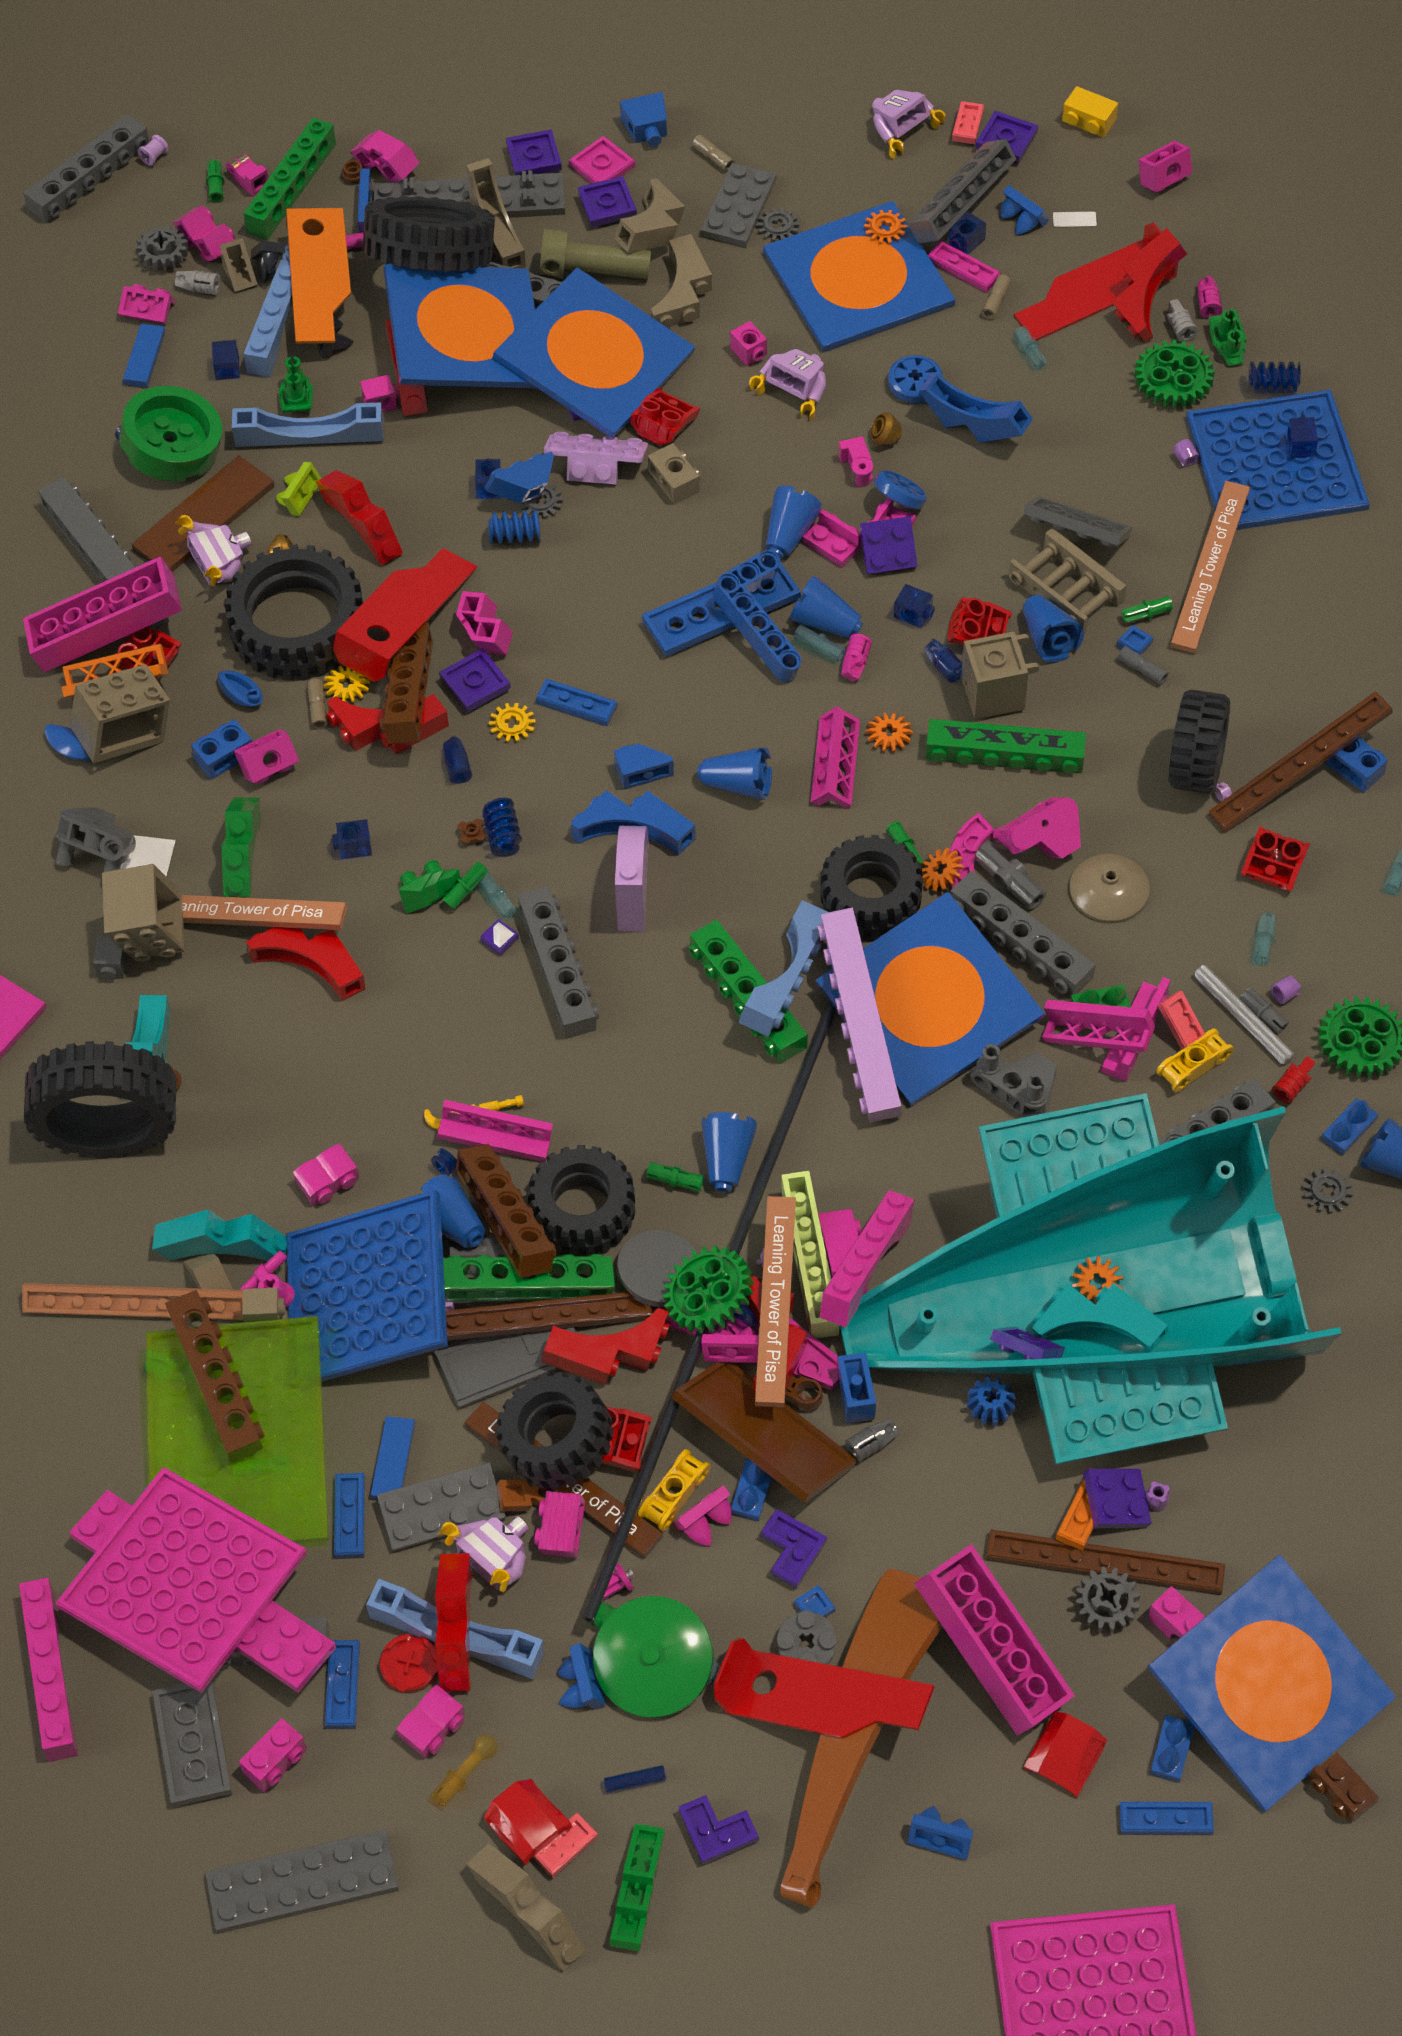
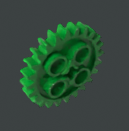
M1173 339L1172 344L1168 345L1163 340L1162 346L1154 343L1153 350L1146 347L1145 354H1139V360H1136L1134 371L1135 385L1140 386V393L1146 392V399L1154 397V404L1163 401V407H1166L1168 403H1172L1173 408H1176L1177 403H1181L1186 408V402L1189 401L1195 405L1196 398L1203 400L1204 394H1209L1210 387H1213L1215 370H1213L1214 363L1209 362V355L1202 356V348L1195 351V344L1187 347L1186 341L1183 340L1180 345H1177L1176 340Z
M1355 996L1353 1003H1350L1347 998H1344L1342 1006L1337 1002L1334 1003L1333 1010L1327 1009L1325 1017H1322L1318 1030V1035L1320 1036L1318 1045L1323 1046L1321 1054H1329L1328 1063L1337 1062L1336 1070L1345 1067L1347 1076L1352 1071H1356L1357 1078H1360L1362 1072H1366L1367 1077L1371 1079L1374 1071L1380 1077L1384 1069L1391 1072L1393 1065H1399L1402 1057V1019L1397 1020L1399 1012L1389 1013L1390 1004L1385 1005L1383 1008L1380 1007V999H1377L1374 1004L1370 1003L1369 996H1366L1364 1002H1360L1358 996ZM1350 1020H1356V1021H1358L1359 1023H1354V1022H1352V1021H1350ZM1367 1051H1372L1376 1054H1369Z
M716 1245L713 1246L711 1252L705 1246L702 1247L701 1254L699 1255L693 1250L691 1259L683 1256L682 1261L684 1264L682 1266L674 1265L677 1271L676 1274H668L667 1277L671 1280V1283L664 1284L663 1286L668 1292L663 1295V1298L667 1302L664 1306L669 1312L670 1317L681 1328L686 1327L689 1332H693L696 1328L700 1334H703L706 1327L713 1333L717 1324L724 1329V1321L727 1319L734 1323L733 1314H743L740 1306L749 1305L750 1302L745 1296L753 1294L749 1287L754 1284L753 1279L750 1277L752 1271L747 1266L748 1264L736 1251L730 1252L727 1247L720 1251Z

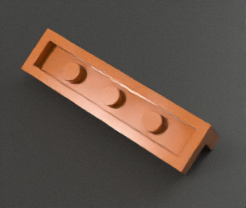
M162 644L62 667L67 685L62 687L63 696L74 697L75 685L79 684L73 683L72 670L80 669L87 673L83 681L86 682L90 681L91 677L94 679L100 678L94 674L99 664L104 663L112 668L108 674L110 675L122 671L118 667L123 658H130L136 662L134 667L144 665L142 661L145 656L153 651L157 653L159 664L148 666L155 678L169 675ZM140 654H141V656L139 657V659H137V658L134 657V656H136V655H140ZM117 660L114 665L110 663L111 661ZM92 666V668L90 669V671H89L88 669H86L85 667Z

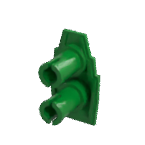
M1230 308L1229 314H1227L1228 309H1225L1222 315L1210 316L1208 318L1213 347L1217 348L1219 356L1224 358L1228 366L1242 365L1243 354L1246 352L1245 343L1247 342L1245 332L1237 311Z
M291 357L285 360L287 374L279 388L282 412L312 410L313 385H310L309 378H306L301 369V361L298 357H294V365H292Z
M430 860L424 865V872L426 874L418 878L413 871L404 872L400 877V883L403 886L398 888L405 913L422 909L440 901V898L445 896L458 882L457 878L461 879L458 868L444 871L437 860Z

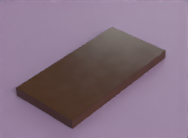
M717 1362L674 1391L673 1400L804 1503L854 1468L857 1461L855 1457L785 1404L784 1407L755 1406L756 1394L753 1393V1378L732 1362Z

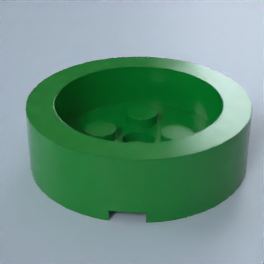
M176 386L151 387L137 393L127 403L123 412L119 435L120 447L129 457V462L140 472L164 481H186V477L203 475L215 463L222 436V422L213 405L204 397L191 390ZM171 435L175 441L167 442L164 438H170Z

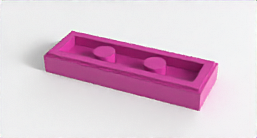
M942 241L928 255L933 265L986 293L994 286L997 277L1001 275L1000 271Z

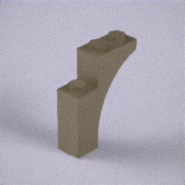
M486 158L466 165L469 197L472 204L480 206L481 209H487L495 218L492 254L497 263L511 268L526 267L525 250L505 210L490 159Z
M657 178L649 180L643 197L647 209L638 215L622 218L619 222L614 239L628 253L669 245V240H672L676 233L685 206Z
M692 234L669 240V257L676 271L675 281L668 294L651 308V317L667 328L700 318V302L696 295L712 291V274Z
M488 1843L466 1863L478 1884L492 1894L514 1915L559 1969L565 1971L586 1951L562 1910L541 1895L528 1873Z

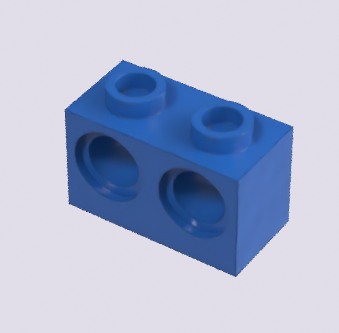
M233 719L191 744L194 760L212 780L239 764L234 750L251 743L252 739L239 723Z
M1359 737L1324 763L1365 793L1385 774L1388 759L1382 752L1375 750Z

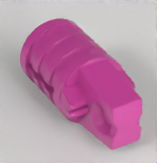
M1210 275L1198 282L1200 312L1202 317L1206 319L1210 316L1221 315L1222 313L1220 292L1215 279Z
M862 634L850 636L844 655L842 676L851 682L860 678L866 666L872 646V641L869 637Z

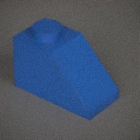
M639 743L631 746L626 745L614 750V764L624 790L674 776L672 756Z
M866 1352L837 1356L840 1393L846 1423L874 1420L876 1399Z

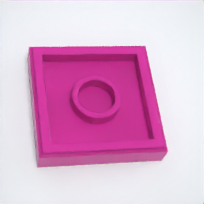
M604 136L569 159V166L590 183L621 177L636 166L633 158Z

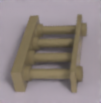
M1053 528L1045 533L1044 550L1027 564L1022 566L1015 559L1010 561L1009 578L1015 585L1021 586L1032 596H1044L1077 620L1083 628L1084 634L1087 629V616L1106 600L1111 601L1117 607L1125 601L1127 585ZM1050 557H1055L1062 565L1042 581L1032 574L1035 569ZM1069 571L1074 572L1081 578L1061 595L1050 588ZM1087 586H1092L1100 592L1079 610L1069 603L1072 598Z

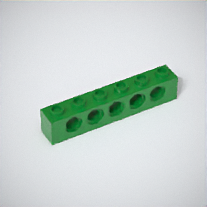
M314 117L310 120L244 211L246 232L248 234L265 240L270 238L285 217L286 209H290L336 146L333 124Z
M717 919L690 934V946L688 949L694 960H699L703 964V969L708 978L714 979L717 982L722 996L725 999L729 998L735 1012L741 1017L744 1006L753 989L765 985L767 982ZM743 991H749L750 993L744 994V993H741V992H743ZM785 1009L782 1010V1013L785 1015L779 1028L773 1027L772 1029L781 1030L780 1032L771 1031L770 1035L766 1036L749 1028L756 1038L760 1037L764 1042V1048L769 1056H775L780 1064L808 1048V1034L791 1012Z
M571 1254L563 1255L553 1259L552 1271L531 1275V1279L520 1278L507 1256L491 1258L487 1255H481L476 1258H463L461 1256L443 1258L445 1302L545 1301L613 1294L615 1287L612 1256L593 1254L588 1257H575ZM550 1274H556L560 1278H553ZM578 1274H585L588 1278H582ZM465 1275H472L476 1279H468ZM493 1275H501L504 1279H497Z

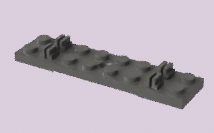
M531 170L528 171V175H526V171H522V175L495 177L508 217L565 215L563 173L532 174ZM410 177V181L407 178H403V182L374 183V202L376 199L393 197V195H397V198L400 196H422L425 198L452 199L457 202H467L473 206L471 201H466L470 199L468 178L414 181V178Z

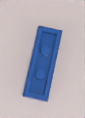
M370 169L360 170L357 221L359 233L364 231L365 206L371 202L372 183Z
M140 324L123 377L124 385L148 388L165 335L164 326Z
M545 679L536 696L537 704L608 726L617 709V701L549 679Z
M386 1416L371 1499L378 1500L377 1494L404 1486L415 1419Z
M364 1473L335 1474V1559L365 1558Z
M332 1640L335 1642L336 1649L328 1659L325 1728L356 1729L360 1641Z
M1120 1802L1121 1835H1213L1212 1802Z

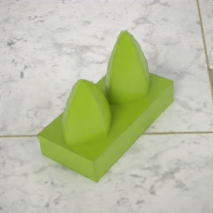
M303 462L297 472L284 477L285 483L289 486L276 496L278 503L286 506L292 516L301 515L318 488L316 481L320 480L321 477L312 462Z

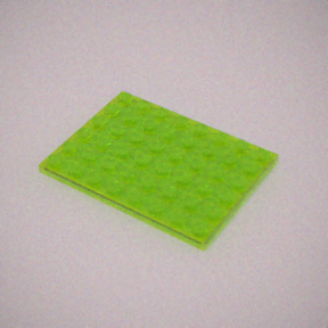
M318 1316L218 1325L223 1335L222 1338L218 1339L221 1348L227 1346L233 1362L228 1364L231 1372L238 1371L244 1387L239 1389L242 1398L248 1396L254 1412L249 1414L253 1423L259 1421L265 1435L264 1438L260 1439L264 1449L234 1462H231L176 1329L146 1332L150 1483L159 1471L165 1467L295 1543L329 1540ZM206 1345L201 1348L199 1353H209L213 1346ZM216 1370L212 1372L210 1378H219L223 1371ZM226 1395L221 1399L220 1403H230L234 1396ZM237 1420L232 1423L231 1428L239 1429L245 1421Z

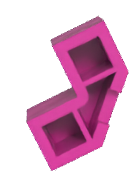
M380 130L368 134L350 151L365 169L377 166L389 183L402 181L420 163L415 157L413 150L405 143Z
M202 205L193 208L172 223L175 228H179L180 233L185 234L188 246L190 248L196 246L201 251L200 256L207 262L221 256L219 245L233 241L235 235L225 223L216 226L213 222L212 213Z
M463 591L456 615L464 625L471 640L480 649L483 648L486 653L507 655L513 631L502 619L494 618L497 605L486 593Z

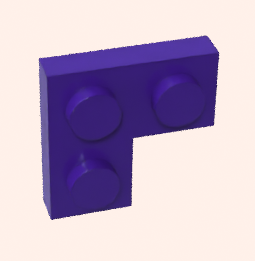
M778 1509L775 1510L761 1532V1537L784 1549L772 1568L771 1574L798 1588L826 1544L827 1537Z
M706 1795L678 1807L680 1816L703 1865L759 1841V1836L747 1810L718 1822Z

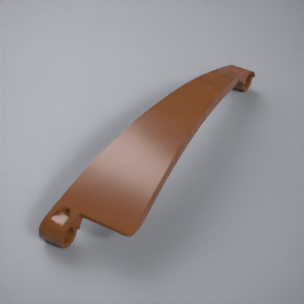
M889 1569L884 1573L859 1623L844 1661V1668L909 1680L923 1655L943 1627L914 1585L922 1577L895 1569ZM875 1723L843 1739L820 1735L802 1805L794 1849L781 1883L780 1893L783 1898L809 1908L815 1906L819 1901L822 1891L819 1879L822 1859L829 1848L851 1791L884 1725L883 1723Z

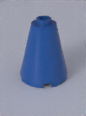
M779 486L773 496L766 549L777 553L780 559L791 554L819 516L822 506L821 502L805 490L801 494L794 492L795 487Z
M812 576L803 589L799 601L797 600L789 619L794 621V623L845 638L858 634L863 626V622L860 621L861 615L819 577Z
M1042 595L1031 596L1025 601L1023 613L1036 652L1046 662H1059L1070 657L1068 653L1073 649L1077 651L1084 639V630L1077 620Z
M759 747L703 760L702 764L698 765L697 776L705 786L758 800H765L766 797L764 795H769L772 783V767H767V759H771V754L766 747Z
M736 1113L708 1114V1119L704 1116L702 1117L701 1123L709 1182L711 1186L715 1187L716 1191L727 1193L738 1186L757 1130V1122L746 1116V1121L740 1120Z
M1388 1118L1372 1139L1369 1148L1370 1153H1364L1360 1166L1402 1180V1127L1393 1119Z
M441 1174L433 1177L420 1188L423 1193L432 1190L440 1193L443 1236L464 1248L476 1247L482 1242L485 1228L459 1182L454 1177Z

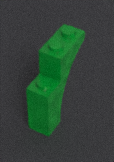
M234 797L225 810L226 838L221 845L223 897H250L252 894L254 846L257 830L261 824L260 797Z

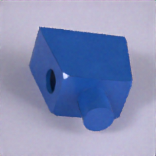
M663 92L619 101L620 119L633 140L637 143L647 141L648 145L652 147L659 145L662 141L661 138L667 135Z

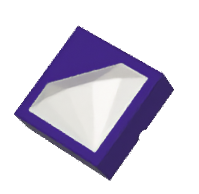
M498 919L480 938L484 944L501 956L519 939L516 931Z

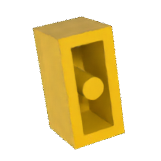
M1076 86L1063 105L1062 121L1104 138L1117 120L1118 102Z

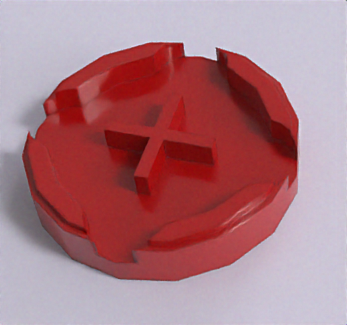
M404 1634L395 1637L385 1645L382 1651L379 1667L383 1680L390 1688L401 1693H416L426 1689L433 1683L438 1674L435 1646L427 1638L414 1636V1634Z

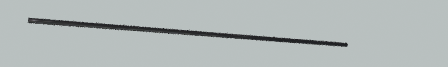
M829 1000L729 1251H736L738 1255L741 1252L836 1012V1009ZM707 1327L705 1328L703 1334L709 1333V1329ZM698 1330L585 1610L583 1619L589 1623H593L680 1406V1404L672 1399L674 1391L690 1380L701 1353L703 1334H700Z

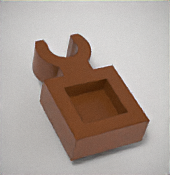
M523 1479L499 1480L496 1485L501 1512L529 1511L532 1503L539 1507L540 1501L546 1499V1497H541L538 1492H545L547 1488L536 1487V1485L529 1487L528 1482Z

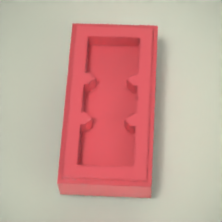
M961 101L952 134V141L969 144L976 143L984 112L983 104Z
M1177 991L1157 1005L1181 1050L1205 1034L1183 991Z
M578 1813L569 1819L573 1826L569 1831L566 1829L533 1856L552 1878L598 1838V1833Z

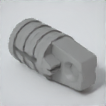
M197 270L176 272L175 286L196 293L217 295L219 292L221 279L218 273L200 272ZM201 281L210 282V284H203Z
M1178 299L1169 301V314H1167V318L1177 339L1180 342H1183V340L1186 342L1191 341L1197 336L1198 329L1189 311L1183 308Z

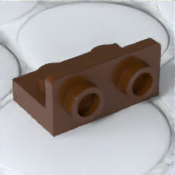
M1338 1752L1321 1766L1316 1765L1311 1770L1309 1779L1313 1789L1319 1795H1325L1332 1803L1331 1806L1334 1812L1340 1818H1346L1350 1824L1379 1800V1797Z

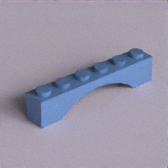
M286 246V252L282 255L244 351L246 371L249 374L271 377L278 358L283 328L293 303L289 246Z
M357 403L339 413L317 418L279 416L259 408H232V432L235 447L384 441V421L381 403Z
M803 900L801 901L786 934L791 946L792 963L788 970L780 977L753 989L741 1014L740 1024L766 1036L770 1035L773 1027L779 1028L785 1015L782 1013V1010L788 1011L794 999V995L791 994L792 991L796 993L799 991L804 980L801 974H808L813 960L810 958L811 956L816 958L822 946V942H819L820 936L817 925L822 924L821 914L830 912Z
M378 1579L366 1604L369 1618L418 1637H425L435 1643L438 1623L436 1606L417 1597L405 1588ZM470 1621L469 1641L471 1657L534 1679L545 1654L542 1639L518 1630L495 1628Z

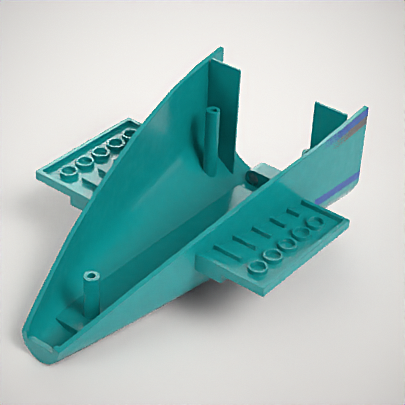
M1147 1093L979 1126L978 1132L997 1218L941 1247L865 1293L847 1327L839 1325L845 1355L866 1352L868 1366L873 1369L961 1374H1033L1055 1465L1227 1430L1228 1426L1213 1367L1244 1365L1323 1354L1342 1334L1340 1327L1316 1332L1310 1331L1298 1289L1282 1218L1275 1209L1269 1168V1142L1286 1114L1285 1107L1234 1119L1161 1145L1158 1142ZM1096 1256H1101V1264H1105L1107 1259L1112 1260L1108 1267L1112 1269L1118 1266L1119 1270L1114 1272V1275L1123 1276V1280L1116 1281V1285L1122 1286L1123 1291L1166 1323L1169 1329L1153 1351L1149 1352L1133 1339L1113 1330L1098 1327L1070 1328L1046 1338L1048 1341L1065 1347L1062 1358L1025 1360L1023 1358L1024 1354L1018 1351L1014 1353L1003 1351L998 1348V1343L990 1340L993 1329L1017 1327L1034 1334L1032 1329L1034 1324L1032 1321L1042 1309L1046 1311L1052 1304L1050 1299L1060 1287L1064 1289L1068 1284L1072 1286L1074 1283H1079L1078 1278L1072 1277L1073 1273L1081 1274L1082 1272L1077 1265L1080 1263L1086 1268L1088 1266L1086 1258H1090L1092 1264H1095ZM1094 1274V1279L1089 1280L1090 1286L1095 1285L1096 1290L1102 1289V1284L1106 1283V1279L1100 1278L1099 1274ZM1080 1287L1074 1288L1078 1292L1081 1291Z

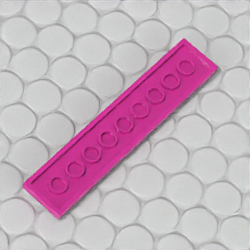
M107 1489L70 1530V1537L95 1554L132 1506ZM271 1601L235 1650L299 1693L333 1653L336 1645L335 1642L274 1601Z

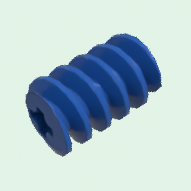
M523 510L521 518L518 517L516 511L512 512L511 518H508L504 511L501 519H498L496 512L492 513L489 520L490 544H493L495 537H497L499 544H502L505 536L509 543H513L515 536L522 543L525 535H527L529 542H533L535 535H537L541 542L540 521L536 510H533L531 517H528L526 510Z

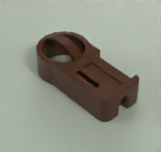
M792 1376L785 1391V1401L798 1406L802 1410H814L823 1401L821 1385L814 1379H808L800 1376L798 1379ZM807 1388H812L817 1390L819 1393L818 1396L815 1399H813L803 1394L801 1391Z

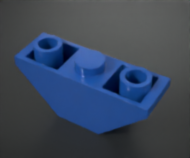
M552 452L543 455L539 453L531 457L530 460L524 462L517 461L505 469L498 468L490 474V479L484 488L487 492L520 504L537 498L548 483L554 455Z

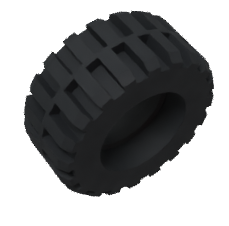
M1193 689L1184 692L1177 715L1170 755L1168 780L1169 785L1174 789L1210 794L1215 791L1223 762L1231 703L1225 694Z
M864 835L857 836L854 841L848 839L841 843V848L835 847L823 863L820 887L823 910L834 912L853 907L860 938L864 939V936H871L872 939H878L881 935H884L920 910L923 886L922 868L917 862V857L911 851L907 853V847L900 842L898 844L894 843L892 838L886 837L882 839L879 838V835H871L870 838H864ZM878 876L892 883L895 889L883 897L865 898L852 892L848 885L860 877Z
M577 1145V1149L571 1150L568 1146L562 1148L561 1153L557 1155L555 1152L546 1157L547 1162H540L535 1168L536 1174L531 1175L527 1197L528 1206L532 1208L536 1221L543 1226L549 1242H553L556 1251L564 1253L567 1250L574 1256H579V1253L586 1252L587 1256H590L599 1249L602 1252L609 1250L612 1242L618 1244L623 1239V1233L629 1232L632 1226L631 1221L634 1219L636 1212L633 1178L631 1173L627 1171L626 1165L622 1160L616 1161V1156L613 1153L606 1151L604 1154L601 1152V1148L592 1146V1149H586L585 1145ZM577 1186L594 1187L608 1197L606 1203L599 1210L587 1215L569 1214L556 1205V1201L561 1194Z
M555 1372V1376L546 1373L540 1375L539 1379L534 1380L531 1378L525 1381V1386L521 1389L517 1387L512 1392L514 1396L511 1399L507 1398L502 1406L504 1412H500L498 1415L497 1423L499 1427L496 1429V1438L499 1440L498 1445L501 1452L516 1473L529 1484L534 1483L536 1487L547 1488L550 1485L552 1489L562 1488V1484L571 1486L577 1484V1480L581 1477L586 1479L591 1475L590 1471L594 1467L598 1469L603 1462L602 1456H607L611 1448L608 1441H612L614 1431L611 1428L613 1422L607 1407L594 1388L587 1381H582L579 1376L570 1374L568 1377L565 1372ZM559 1415H576L575 1424L564 1439L550 1446H534L537 1432L548 1420Z

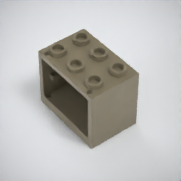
M144 664L76 684L70 728L92 762L97 763L163 743L170 699L148 666Z
M154 864L102 873L104 934L135 961H148L150 957L155 956L172 957L176 953L185 951L182 891Z

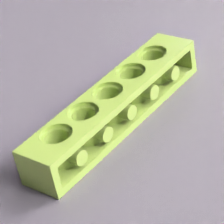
M803 1171L781 1175L782 1196L796 1197L793 1252L809 1333L816 1339L839 1335V1325L820 1318L823 1292L830 1283L831 1276L810 1172Z

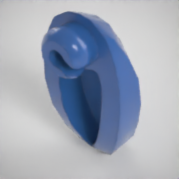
M227 670L218 673L217 683L233 702L248 707H255L262 703L263 694L250 678L235 671Z
M51 724L45 727V735L49 743L62 756L83 762L91 761L71 728Z

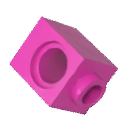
M748 321L730 331V348L748 366L756 361H760L767 355V338L751 321Z
M389 374L360 381L364 403H381L382 412L397 409L396 398H399V391L396 383H391Z

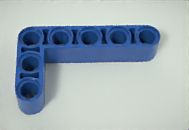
M765 550L719 576L713 598L776 678L782 682H790L796 678L802 662L801 656L751 595L752 592L774 580L780 565L778 554L771 550Z

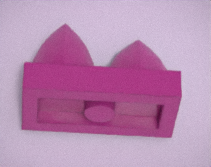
M717 1324L713 1333L709 1332V1334L702 1335L701 1344L704 1362H758L759 1335L750 1326L744 1328L738 1335H731L726 1325L722 1329Z
M724 1485L716 1488L672 1521V1524L678 1532L683 1530L695 1542L704 1546H711V1530L704 1514H707L718 1523L729 1525L731 1523L732 1511L727 1497L730 1496V1493Z

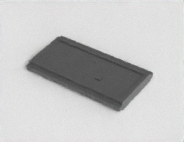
M564 1328V1330L576 1333L574 1328ZM551 1330L459 1339L447 1344V1347L434 1350L438 1364L458 1408L461 1409L524 1384L525 1381L531 1378L536 1379L542 1374L559 1370L560 1368L541 1362Z

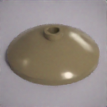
M1105 853L1091 856L1075 868L1070 878L1069 892L1075 907L1086 917L1101 923H1120L1132 919L1144 909L1149 898L1150 885L1146 873L1136 862L1122 855Z

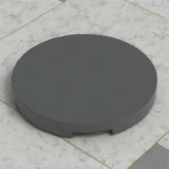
M648 1230L638 1233L626 1241L620 1250L616 1267L619 1282L634 1295V1299L650 1306L665 1307L664 1305L667 1302L664 1300L663 1295L668 1292L663 1286L664 1284L671 1283L667 1275L676 1274L677 1271L674 1265L682 1266L684 1264L682 1257L691 1259L692 1251L694 1250L696 1253L697 1251L686 1239L669 1231Z

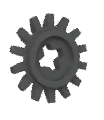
M772 208L770 213L764 211L765 217H758L761 221L757 222V227L761 228L758 229V232L761 234L766 233L764 238H769L773 235L772 241H775L777 236L780 239H784V235L786 237L793 236L791 233H797L798 229L796 228L800 226V222H795L798 216L791 217L793 212L790 210L786 213L784 212L785 208H781L780 211ZM782 222L783 227L774 228V224Z
M554 484L551 487L546 485L539 496L541 499L546 498V504H536L537 501L534 498L521 503L524 505H521L520 509L527 510L528 515H531L533 510H536L538 516L542 512L544 518H547L546 511L554 515L556 514L554 509H561L562 505L558 503L563 501V497L558 496L562 492L561 490L554 492L556 488Z
M1323 1167V1174H1320L1316 1169L1313 1170L1315 1178L1307 1175L1306 1179L1310 1184H1303V1188L1310 1191L1304 1193V1198H1314L1309 1202L1310 1206L1319 1202L1318 1211H1322L1324 1205H1327L1329 1213H1333V1205L1341 1211L1343 1210L1341 1203L1350 1204L1351 1201L1345 1197L1353 1196V1191H1347L1353 1184L1352 1182L1344 1183V1180L1347 1178L1346 1174L1339 1177L1337 1175L1338 1169H1334L1333 1173H1328V1167ZM1323 1185H1326L1328 1188H1335L1333 1196L1330 1197L1328 1194L1323 1195L1321 1193Z

